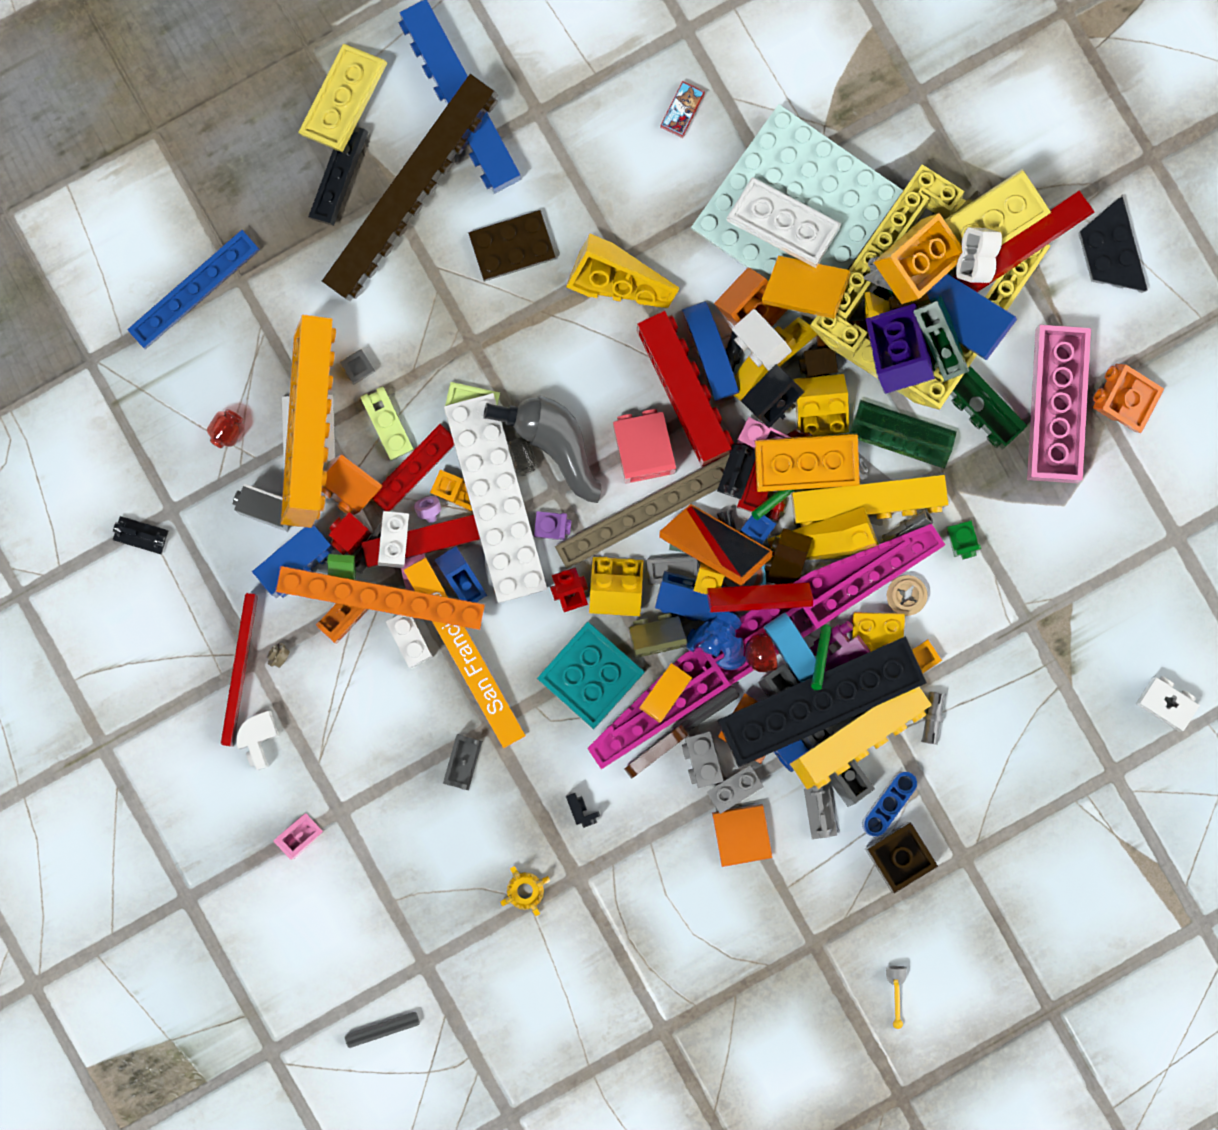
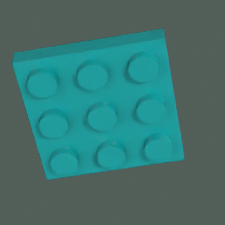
M587 621L537 679L594 730L645 672Z

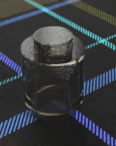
M522 437L508 442V451L515 473L520 472L521 476H525L534 472V467L538 465L530 442H527Z

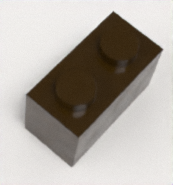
M783 528L781 537L775 536L771 548L775 555L766 563L765 570L769 571L766 581L773 584H793L799 580L813 538Z

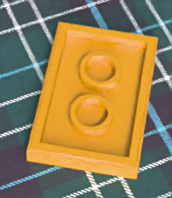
M778 255L763 294L762 302L771 306L835 319L851 276L850 270L818 264L815 268L801 260Z

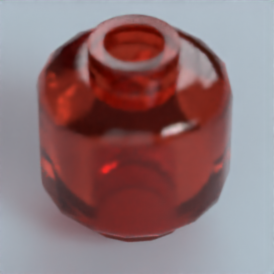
M229 409L218 411L207 427V433L211 437L210 442L218 448L235 446L245 429L242 423L243 418Z

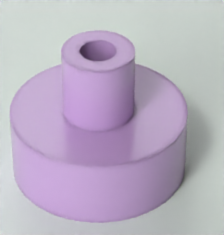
M435 496L421 498L414 505L418 518L427 519L428 523L435 522L437 520L436 515L441 511L440 502Z

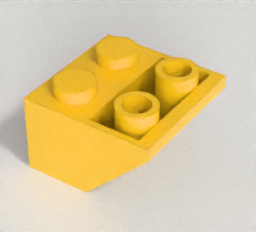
M844 374L794 379L805 391L795 402L798 437L849 433L848 389Z
M593 557L589 613L640 617L643 560Z

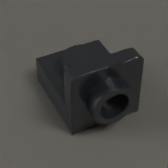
M576 793L566 796L576 825L582 824V827L585 828L597 823L596 818L600 817L599 811L584 816L583 811H586L587 808L582 796L577 797Z

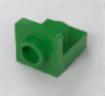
M972 520L946 528L954 557L961 556L962 560L977 556L976 551L982 548L981 544H978Z

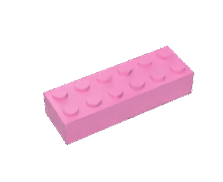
M1039 325L1036 328L1027 480L1077 484L1083 480L1091 328Z

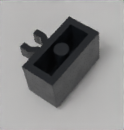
M776 364L745 395L741 402L761 422L770 428L779 418L783 420L786 417L784 413L790 407L792 409L796 407L794 403L805 391Z

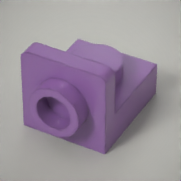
M537 511L534 537L565 540V535H570L572 520L567 519V513L558 514Z

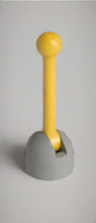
M890 966L886 967V976L889 983L894 985L895 1020L893 1021V1027L901 1029L903 1022L900 1020L899 985L903 984L906 980L907 967Z

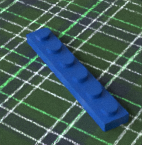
M241 230L127 330L144 349H147L259 251V248Z

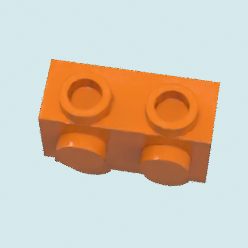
M1115 364V366H1111L1106 371L1105 379L1107 381L1104 387L1098 389L1093 397V401L1096 402L1093 409L1111 420L1120 422L1136 433H1142L1164 388L1126 364Z

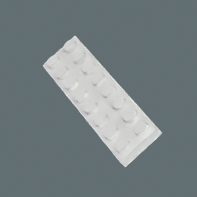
M492 393L444 406L496 599L498 603L545 591L547 586L501 421L483 419L486 403L497 405Z

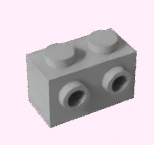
M707 732L685 738L686 744L681 746L685 760L690 759L692 769L688 770L691 783H697V787L701 788L724 782L711 733Z

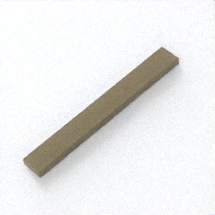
M729 455L555 546L566 569L718 490Z

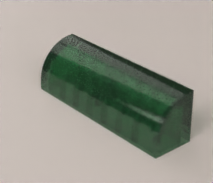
M863 400L859 402L849 434H857L859 441L945 469L952 453L957 433L956 431Z

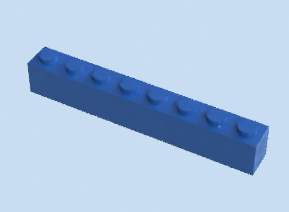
M422 0L399 12L401 21L398 23L404 35L409 34L413 42L410 43V46L415 56L422 57L425 63L422 65L425 75L428 79L433 78L437 86L433 89L439 101L445 100L448 105L468 75L427 0ZM486 112L481 119L483 123L476 133L472 132L466 141H468L472 151L469 153V157L475 167L480 166L484 173L480 177L486 189L492 188L495 194L520 181L521 175Z

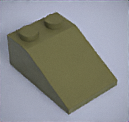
M672 613L657 616L658 621L648 623V619L633 621V626L628 629L635 658L684 648L687 645V641L679 616L673 617Z

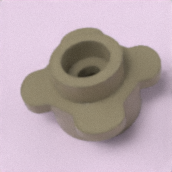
M280 643L278 646L274 645L269 651L267 658L269 659L268 665L271 667L276 666L280 668L286 661L290 651L285 648L283 643Z

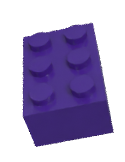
M915 303L866 318L876 373L885 394L935 379L927 341L913 312L916 307Z

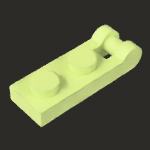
M381 386L376 389L377 392L370 395H362L360 398L390 460L393 461L414 451L384 387ZM382 400L384 407L375 411L373 404Z

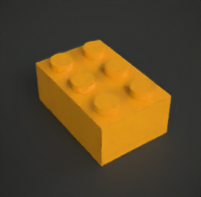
M940 213L921 219L873 263L901 304L921 298L957 265L959 257L963 252L961 244Z

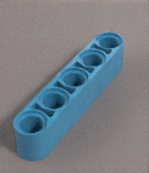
M784 612L763 626L797 681L801 683L813 678L816 658L789 616Z

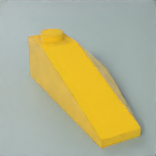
M589 233L579 251L566 284V288L588 297L598 298V295L613 297V301L620 302L621 299L635 300L641 305L669 308L679 291L678 286L612 242Z
M865 507L792 530L813 538L806 560L843 559L879 545ZM775 536L768 538L770 548H772Z

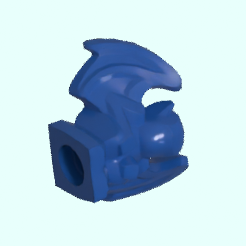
M716 612L717 618L712 620L711 623L706 621L696 630L692 629L686 638V647L690 652H694L698 646L705 653L715 655L716 657L719 655L720 650H722L724 657L717 661L718 666L726 670H736L748 660V657L744 656L743 639L736 638V629L740 628L742 622L738 616L731 612Z

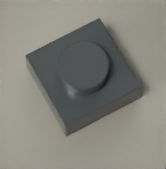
M362 349L340 361L353 385L375 372Z

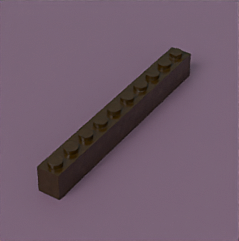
M472 74L468 75L322 279L324 284L349 301L359 297L364 289L363 283L368 277L372 278L379 268L378 262L382 257L386 258L394 247L392 245L393 241L397 236L401 237L408 228L407 222L412 215L416 216L423 207L421 202L426 195L430 196L436 190L439 177L442 174H447L451 169L454 156L457 153L461 154L468 144L466 140L469 135L479 130L483 123L482 117L486 112L490 113L496 106L498 94Z

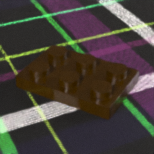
M541 210L468 232L484 282L556 259Z

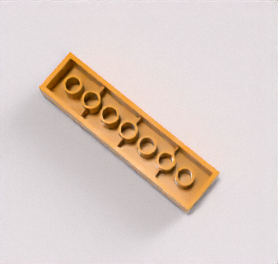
M302 314L294 332L281 525L312 528L315 520L320 518V511L324 510L325 496H321L322 487L326 485L327 472L323 471V464L327 462L328 447H324L325 438L328 439L330 423H326V417L331 411V399H327L328 390L331 391L333 384V375H329L330 367H333L335 355L334 352L330 351L331 343L335 342L336 328H332L333 318Z

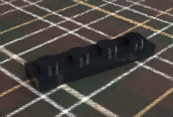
M355 127L343 152L333 149L308 216L310 219L334 226L367 138V130Z

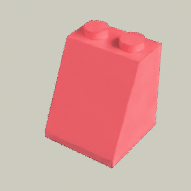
M657 409L643 411V416L634 418L632 414L618 416V421L613 422L625 484L675 474L676 465L664 413H657Z

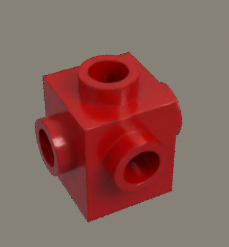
M576 567L551 575L554 585L550 586L554 601L560 600L564 613L588 605L584 591L588 590L585 577H579Z

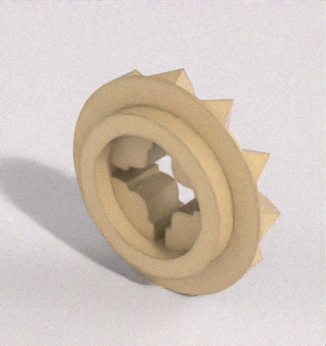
M903 575L894 579L886 593L888 605L895 613H905V616H911L920 612L924 608L928 597L924 583L911 575ZM913 586L911 596L916 602L907 600L901 605L903 596L897 590L907 591Z

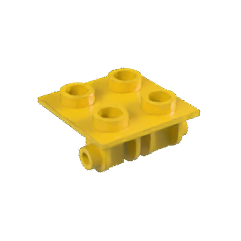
M854 612V615H852V639L859 635L870 651L904 637L905 613Z

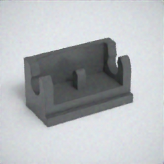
M459 734L456 735L443 784L469 791L483 741Z

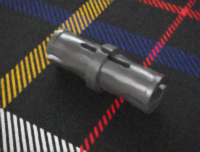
M929 692L931 706L927 708L926 716L923 717L925 725L921 742L938 745L940 723L944 720L942 711L946 694Z

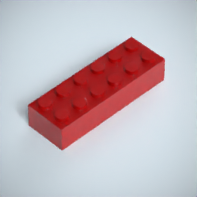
M663 311L637 323V333L701 467H704L729 455L733 441L727 430L723 431L720 426L722 418L716 407L712 408L709 403L711 395L705 384L701 385L698 380L700 372L694 361L690 362L687 357L689 349L683 338L679 339L676 334L678 326L672 315L668 316L666 311Z

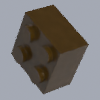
M911 822L903 824L864 848L891 893L894 894L938 867Z

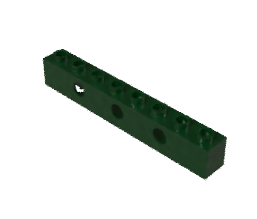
M881 286L872 292L888 302L889 297H892V291ZM928 345L932 368L934 372L936 370L934 368L936 361ZM969 366V372L962 376L950 394L953 397L951 401L960 411L965 410L971 416L969 421L978 430L982 428L988 434L986 438L995 448L1000 447L1003 450L1027 425L985 380ZM973 397H980L984 401V408L981 411L976 412L969 405Z

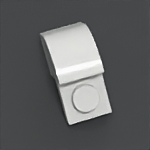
M271 711L247 719L241 725L237 734L238 749L249 748L250 751L246 752L250 766H255L256 770L269 767L260 742L280 736Z

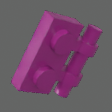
M849 621L842 625L837 624L831 629L829 646L838 641L842 647L832 653L828 646L824 672L871 652L859 635L851 640L848 638L847 633L853 629ZM819 638L809 648L814 656L817 655Z

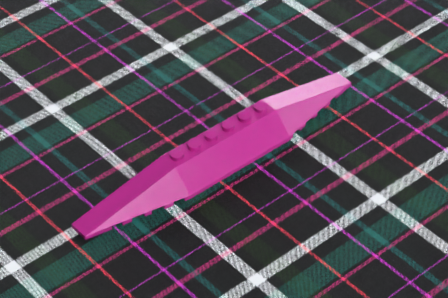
M929 524L809 572L794 583L810 584L814 600L813 607L751 610L739 618L742 625L736 629V638H742L744 642V656L748 657L744 665L736 670L723 669L717 664V661L724 657L722 650H720L719 655L716 657L715 655L705 653L697 646L694 652L688 651L674 663L676 667L691 676L692 679L661 723L639 709L661 678L660 676L587 749L602 770L780 654L763 626L785 612L789 616L802 638H804L944 547L945 543L934 526Z

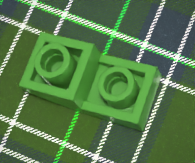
M328 554V575L356 580L354 556Z

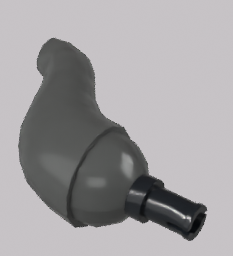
M543 396L526 399L518 406L509 405L504 407L486 403L483 419L505 422V425L514 426L516 433L521 438L528 440L530 445L542 449L555 461L568 486L576 496L588 502H599L601 483L592 476L586 457L582 431L576 418L566 407L555 400Z

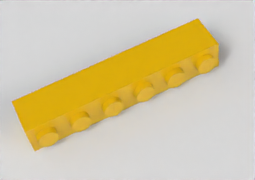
M945 475L801 491L791 494L794 525L801 524V527L865 507L868 516L876 515L877 520L892 518V513L902 512V517L917 515V510L925 509L930 514L943 512L942 507L948 506Z
M920 687L871 708L790 763V765L807 790L815 785L819 789L831 781L828 776L834 772L838 776L849 769L848 762L853 759L859 762L868 756L869 752L867 749L872 746L877 749L889 740L886 736L891 733L896 736L908 727L905 723L910 720L915 723L926 716L924 710L930 707L931 703Z

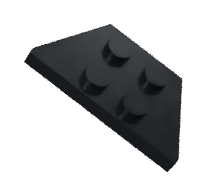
M1120 197L1078 234L1091 282L1106 283L1113 287L1128 288L1143 293L1148 289L1123 197Z

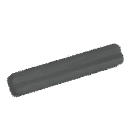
M729 687L672 725V731L680 725L687 732L739 698V693L735 687Z
M412 1012L346 1034V1045L348 1048H352L418 1026L420 1024L419 1017L416 1012Z

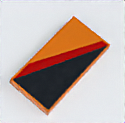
M692 504L687 506L659 533V538L741 586L772 558L773 553L772 550Z

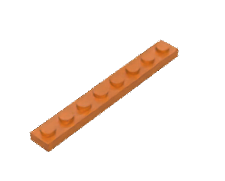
M284 566L280 568L276 592L477 630H480L485 604Z

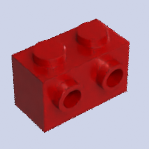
M350 512L343 519L337 518L329 527L331 530L329 536L333 539L330 544L342 555L346 552L353 555L361 546V543L366 541L372 534Z

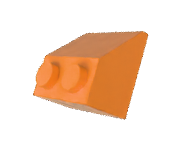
M747 268L714 303L725 318L734 326L755 309L772 327L788 310L763 304L762 297L768 280L751 268Z
M341 454L332 459L324 469L327 472L325 487H322L321 495L325 496L326 499H334L339 503L337 507L344 513L348 514L350 512L355 515L365 507L382 485Z

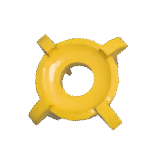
M515 866L511 867L510 870L514 877L510 879L507 885V898L500 901L502 907L511 903L518 909H531L535 917L540 915L537 905L543 898V885L550 881L549 877L546 876L539 879L532 873H519ZM521 884H529L533 890L531 897L527 899L521 898L518 895V887Z

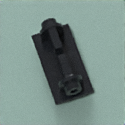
M733 443L717 492L740 500L742 499L755 461V450L750 449L746 445Z
M120 516L118 523L116 522L113 527V532H115L113 541L162 555L169 530Z

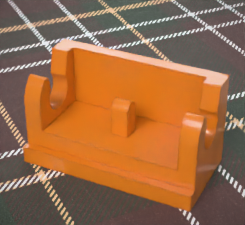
M336 603L316 626L337 644L369 609Z

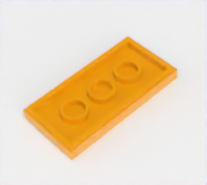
M857 434L754 440L757 492L860 485Z

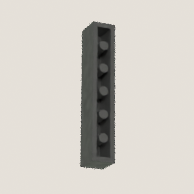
M782 664L757 682L768 697L799 684L785 664ZM828 727L801 739V741L810 751L832 736L834 731L831 727ZM854 759L848 762L850 768L837 776L834 772L828 776L831 780V785L847 807L856 804L875 790Z

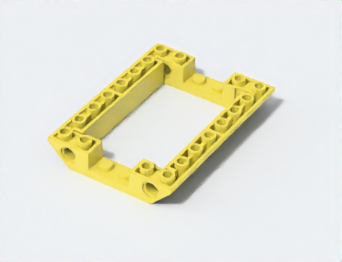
M920 166L850 267L851 276L835 319L817 315L810 325L829 348L878 379L871 343L866 339L868 332L856 324L853 326L848 323L864 299V292H869L874 284L863 278L870 273L868 262L871 258L880 257L915 225L926 208L935 214L940 213L944 220L953 215L966 202L962 198L965 191L926 166ZM1046 245L999 277L985 298L1007 311L1049 250L1050 245ZM960 344L969 368L977 354ZM937 367L934 371L935 379L897 390V392L914 403L940 410L964 374L944 381Z

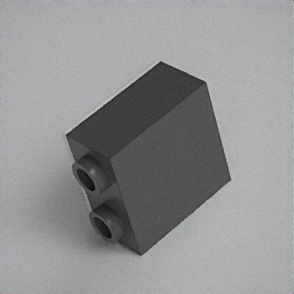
M247 484L243 485L241 491L237 490L232 505H235L234 510L237 513L288 532L290 525H281L282 497Z

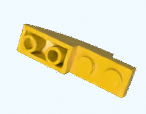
M800 317L795 319L784 330L779 326L774 329L792 350L777 365L780 367L817 336V333L810 327V324ZM748 356L734 377L739 393L733 396L741 401L765 376L768 370L763 364L758 367Z

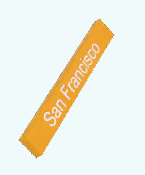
M426 557L403 569L415 591L448 597ZM432 621L503 749L525 737V733L466 628Z

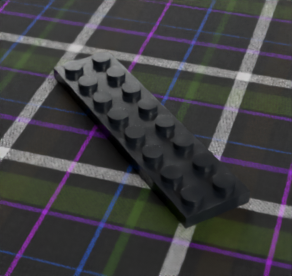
M906 636L824 672L822 688L820 690H814L811 687L813 678H810L718 719L719 726L738 768L926 684L927 682Z

